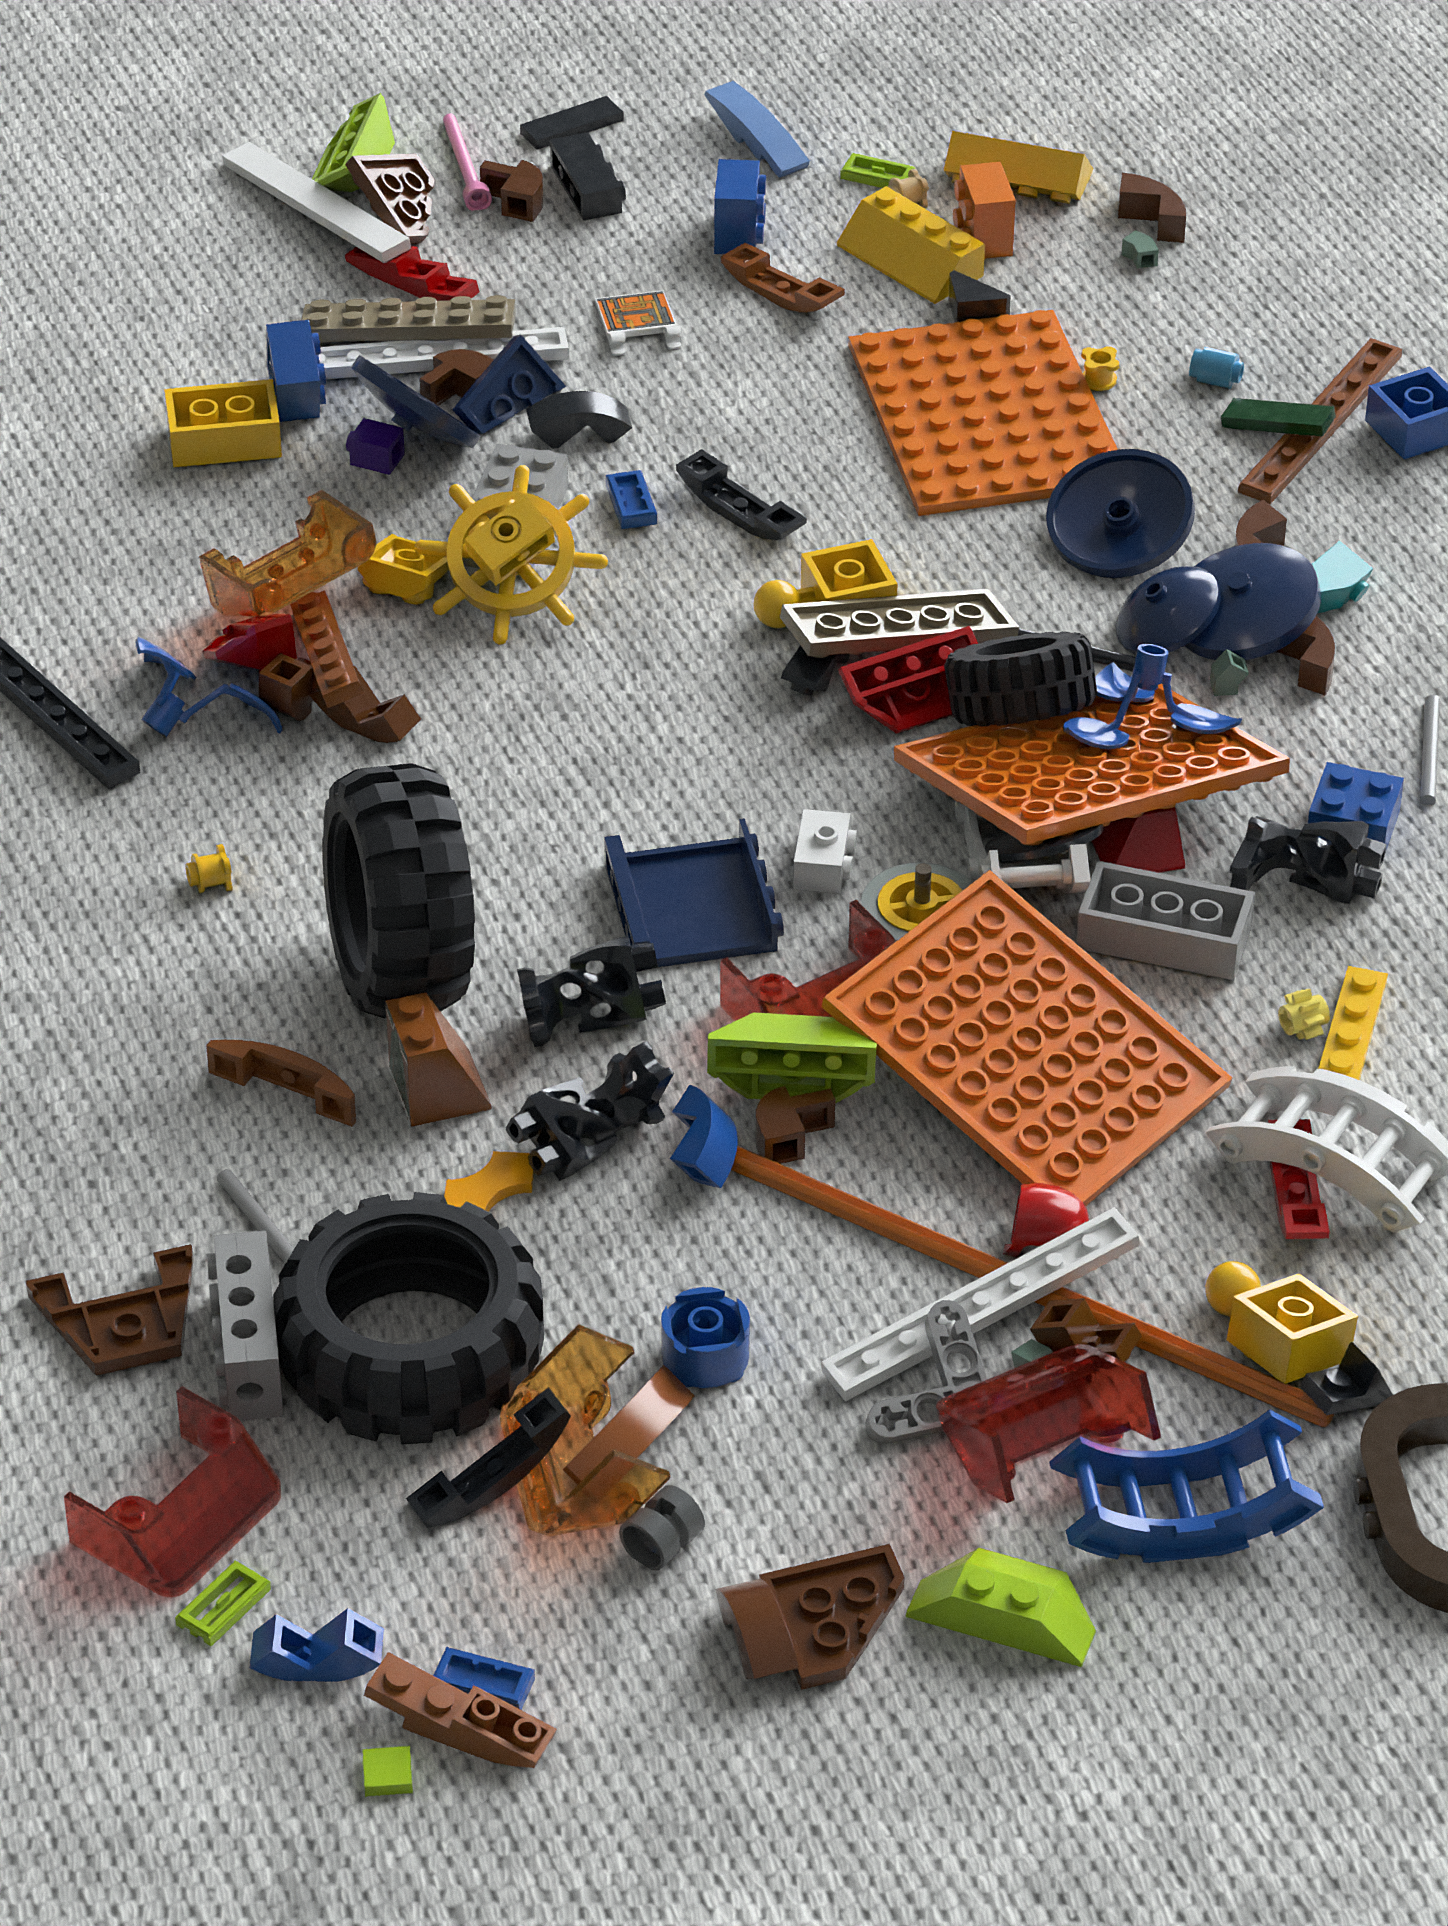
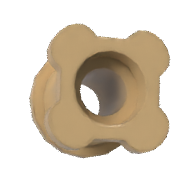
M916 169L909 170V178L900 180L896 177L890 179L887 187L923 208L928 207V183L925 178L918 174Z

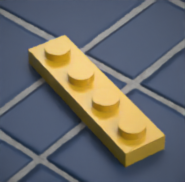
M1353 966L1347 967L1318 1069L1340 1073L1360 1080L1386 988L1388 973Z

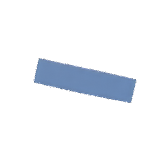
M735 81L705 91V97L733 138L738 143L745 141L753 155L759 161L765 159L779 178L808 167L810 160L789 132L765 106Z

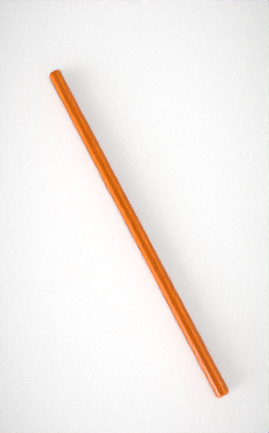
M737 1145V1152L731 1170L978 1278L1008 1263ZM1061 1287L1034 1301L1046 1307L1049 1301L1084 1298L1099 1325L1135 1323L1142 1336L1136 1344L1138 1348L1322 1428L1327 1427L1334 1417V1414L1326 1415L1303 1390L1284 1384L1276 1378L1066 1287Z

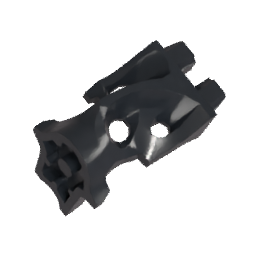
M1259 816L1255 818L1250 817L1245 838L1230 866V873H1232L1230 887L1249 891L1252 884L1258 882L1274 868H1286L1296 870V872L1291 874L1289 882L1315 890L1337 902L1350 904L1355 894L1375 899L1381 887L1383 874L1363 868V866L1380 869L1386 854L1387 844L1367 838L1369 824L1363 821L1304 824L1302 830H1298Z
M619 937L570 956V966L554 974L536 976L532 968L524 967L517 969L523 1006L534 1048L543 1046L550 1041L552 1031L559 1021L580 1013L579 1033L647 1020L645 1011L665 1005L666 1000L662 981L658 980L639 984L636 973L658 968L653 943L630 946L629 937ZM590 961H601L603 963V970L597 974L590 973L586 970V964ZM566 983H573L581 988V993L566 997L562 994L561 987ZM601 1003L609 1004L611 1010L605 1016L594 1017L591 1015V1010L596 1005Z
M645 1041L633 1047L627 1055L622 1053L615 1054L607 1064V1075L604 1083L588 1094L585 1093L582 1087L583 1080L581 1077L529 1096L519 1113L510 1119L506 1126V1132L513 1142L519 1144L531 1139L536 1146L530 1152L528 1160L529 1165L537 1176L554 1172L558 1180L561 1181L588 1166L611 1149L618 1141L615 1133L621 1128L641 1121L647 1125L663 1121L665 1115L660 1108L659 1100L674 1072L670 1067L665 1068L656 1060L652 1047ZM633 1071L637 1075V1079L635 1081L633 1080ZM569 1095L575 1100V1103L562 1101L560 1099ZM580 1138H589L593 1140L594 1145L585 1146L581 1144Z

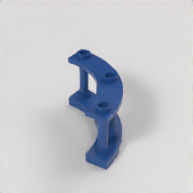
M1269 1409L1254 1421L1227 1435L1208 1442L1177 1449L1159 1451L1125 1450L1098 1444L1081 1436L1049 1461L1051 1469L1077 1479L1085 1515L1065 1530L1068 1544L1106 1558L1118 1560L1121 1553L1140 1555L1143 1563L1222 1556L1249 1548L1248 1540L1270 1531L1273 1532L1275 1537L1289 1531L1324 1508L1320 1493L1292 1479L1283 1446L1302 1433L1301 1426ZM1267 1456L1276 1487L1247 1501L1239 1468ZM1222 1475L1230 1508L1198 1516L1189 1482L1201 1481ZM1097 1484L1121 1488L1127 1515L1102 1507ZM1171 1484L1179 1519L1147 1518L1139 1487Z

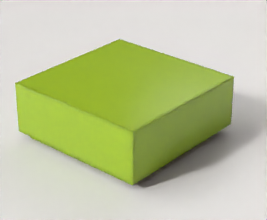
M410 1746L362 1749L365 1797L413 1793Z

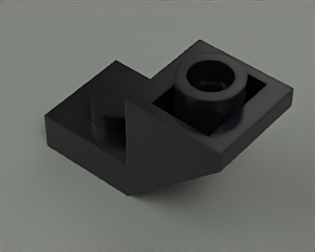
M800 645L783 670L781 679L792 682L790 689L809 696L813 695L814 690L826 691L836 663H847L850 654H833L824 658L808 656Z

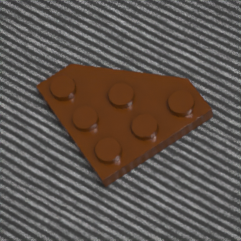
M418 154L352 156L345 166L351 173L354 183L361 188L369 200L372 210L379 215L385 224L409 237L411 245L421 243L429 233L426 220L431 215L432 199L429 197V194L434 188L435 179Z
M890 1544L759 1574V1579H763L774 1593L785 1618L799 1666L798 1669H793L801 1690L846 1679L903 1592L905 1577Z

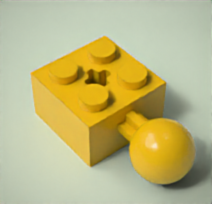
M869 539L801 553V589H796L792 584L783 580L769 581L757 590L753 606L756 616L763 624L772 628H783L786 625L780 618L782 604L897 596L898 583L874 541Z
M1228 1261L1215 1267L1206 1280L1205 1293L1209 1304L1218 1313L1230 1317L1226 1340L1284 1384L1303 1378L1306 1373L1325 1370L1340 1364L1349 1343L1354 1341L1358 1316L1299 1273L1261 1286L1258 1275L1250 1266L1238 1261Z

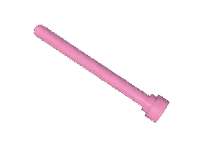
M450 113L446 114L443 117V123L466 184L462 193L465 205L471 211L487 209L492 202L489 188L477 178L456 117Z

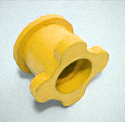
M1110 346L1100 349L1087 347L1082 350L1081 357L1085 359L1083 375L1091 390L1104 391L1116 385L1117 376L1114 371L1119 369V361L1115 359L1117 355L1115 348Z
M223 844L216 845L217 853L199 857L196 853L192 854L191 862L185 864L189 886H197L199 893L204 892L207 887L224 884L226 892L233 890L231 864Z

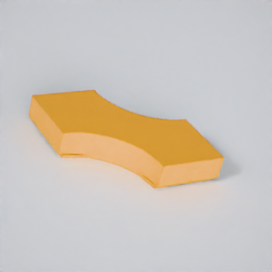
M493 1151L489 1163L479 1172L460 1179H447L444 1195L447 1204L461 1207L467 1201L489 1212L496 1203L504 1198L516 1194L532 1193L534 1171L529 1165L528 1156L530 1153Z

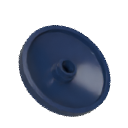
M359 355L351 366L357 377L371 394L389 411L395 414L391 421L406 431L410 432L412 427H415L440 440L468 448H474L481 436L464 423Z
M1119 449L1100 453L1084 460L1072 468L1059 481L1048 502L1046 523L1055 550L1067 563L1091 575L1103 578H1123L1147 572L1161 565L1180 549L1193 526L1195 503L1186 476L1172 461L1145 450Z
M1270 543L1234 546L1205 558L1194 567L1203 568L1215 577L1221 589V602L1212 622L1199 636L1186 644L1185 647L1191 652L1211 660H1216L1226 649L1245 660H1250L1268 655L1287 646L1310 626L1320 607L1321 588L1313 565L1299 552L1282 545Z

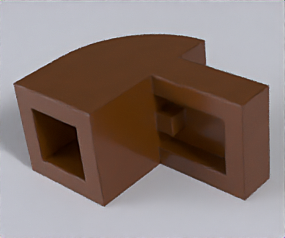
M484 160L480 166V182L488 186L491 196L501 198V215L534 222L543 208V175L540 169L524 160H521L517 167Z
M466 349L441 352L433 356V370L419 378L420 394L437 406L454 395L462 398L494 359L480 352Z
M280 653L259 672V698L266 702L274 711L298 721L305 720L312 712L313 699L310 697V694L319 686L313 667L307 659L300 657L296 660Z
M782 1086L763 1096L756 1108L755 1143L759 1155L779 1164L805 1159V1134L835 1127L836 1099L831 1088L790 1097L786 1086Z
M1084 1298L1049 1301L1030 1328L1036 1341L1049 1347L1067 1368V1372L1089 1381H1095L1105 1366L1116 1367L1123 1365L1129 1359L1132 1350L1142 1337L1135 1323L1099 1325Z

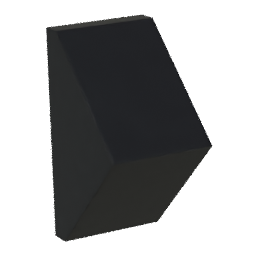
M955 270L949 273L948 300L954 322H962L968 319L993 318L1005 314L1010 315L1011 295Z

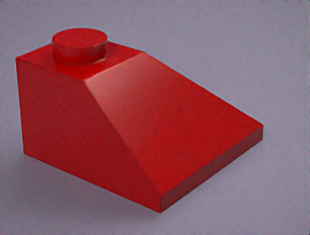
M1175 807L1169 809L1158 808L1144 812L1142 816L1137 818L1125 817L1111 821L1109 825L1104 826L1103 833L1091 841L1099 860L1102 862L1157 873L1185 869V859Z

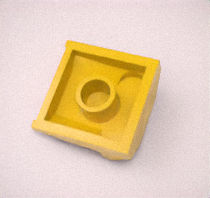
M391 534L359 556L357 570L363 576V584L369 587L371 592L402 597L404 602L409 604H422L425 600L433 597L434 583L449 570L447 557L420 555L415 551V541Z

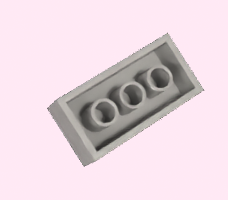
M496 444L472 499L476 502L492 494L512 491L515 469L520 465H525L530 471L527 493L543 498L559 510L568 489V454L555 453L549 450L522 448L515 445ZM463 558L464 566L480 568L473 559Z
M1097 861L1091 877V883L1086 890L1078 912L1076 944L1086 951L1234 981L1252 928L1255 892Z

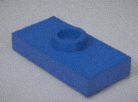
M641 470L606 475V488L621 529L657 524V512Z
M446 1647L433 1676L467 1694L475 1685L522 1710L535 1681V1669Z

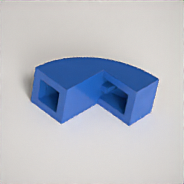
M689 1085L672 1111L689 1129L670 1159L694 1181L721 1188L735 1160L738 1145L737 1129L732 1118L701 1089Z
M349 1608L314 1634L276 1614L253 1632L249 1668L266 1676L284 1681L340 1682L352 1679L374 1670L381 1664L384 1628Z

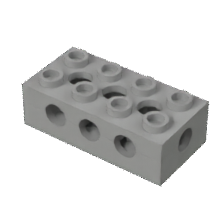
M266 1230L214 1235L215 1253H209L206 1256L209 1280L217 1279L218 1283L209 1284L211 1312L220 1311V1315L212 1316L214 1344L223 1343V1347H216L214 1350L217 1377L226 1376L224 1380H217L220 1407L229 1406L230 1422L283 1417Z

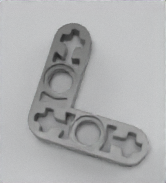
M942 1300L935 1303L931 1307L925 1322L926 1334L943 1387L885 1399L875 1403L870 1409L865 1422L866 1432L873 1441L882 1444L895 1443L975 1425L982 1422L988 1416L992 1406L991 1391L964 1308L957 1302ZM941 1314H945L948 1320L956 1321L951 1330L953 1342L947 1345L946 1342L949 1335L945 1325L936 1324ZM961 1353L969 1359L970 1369L964 1373H957L949 1368L946 1358L950 1354ZM966 1395H970L973 1401L981 1402L976 1412H972L970 1406L957 1407L952 1415L954 1418H950V1407L961 1405ZM923 1403L934 1404L941 1412V1418L934 1423L924 1422L917 1414V1407ZM904 1408H908V1419L895 1422L892 1431H887L885 1425L876 1424L881 1414H886L888 1420L900 1419L905 1412Z

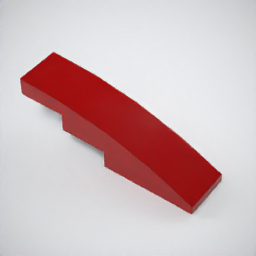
M411 246V249L386 263L379 261L358 247L345 254L346 261L364 273L419 298L433 297L437 301H450L458 296L473 298L480 292L477 280L450 276L447 263L421 259L418 247Z

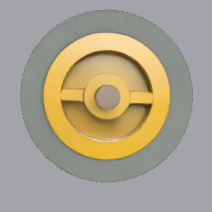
M932 863L902 864L879 873L867 884L862 894L860 930L864 944L877 957L973 882L952 868Z

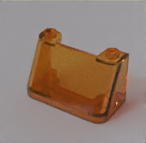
M320 490L307 497L311 509L305 520L300 518L295 521L299 537L244 567L242 561L233 555L225 559L223 554L215 548L199 556L210 603L214 609L226 617L271 615L368 561L376 548L373 524L325 491Z

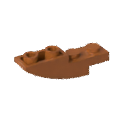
M390 1652L386 1654L369 1680L363 1695L405 1717L402 1728L498 1764L535 1768L557 1731L553 1726L475 1685L467 1694Z

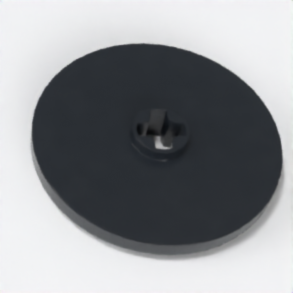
M1103 824L1078 830L1071 835L1056 836L1044 840L1039 845L1022 844L1015 837L1007 832H1003L986 843L985 851L988 856L989 850H997L998 859L1001 862L1024 861L1068 851L1070 845L1086 844L1103 833L1104 827Z

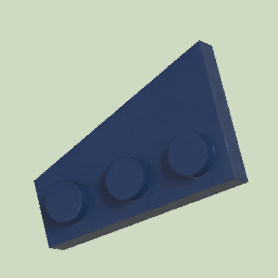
M520 334L514 336L452 410L466 426L480 435L567 386Z

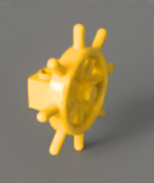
M520 465L515 469L512 491L492 494L476 502L461 485H451L449 495L464 512L454 523L448 537V542L419 540L414 546L415 551L420 555L447 557L450 575L455 587L433 604V612L437 615H443L466 599L481 611L495 615L493 641L498 645L505 644L508 639L510 617L528 615L546 606L563 625H571L574 622V615L561 601L559 596L567 587L574 567L604 569L608 565V559L603 554L575 552L573 535L568 521L588 507V496L579 494L558 510L543 498L527 493L530 471L525 465ZM555 535L559 543V551L545 550L555 542ZM463 558L473 559L480 569L469 576L464 567ZM530 564L554 565L555 567L544 581ZM516 575H520L532 590L514 594ZM489 580L495 586L500 583L499 593L490 592L481 586Z

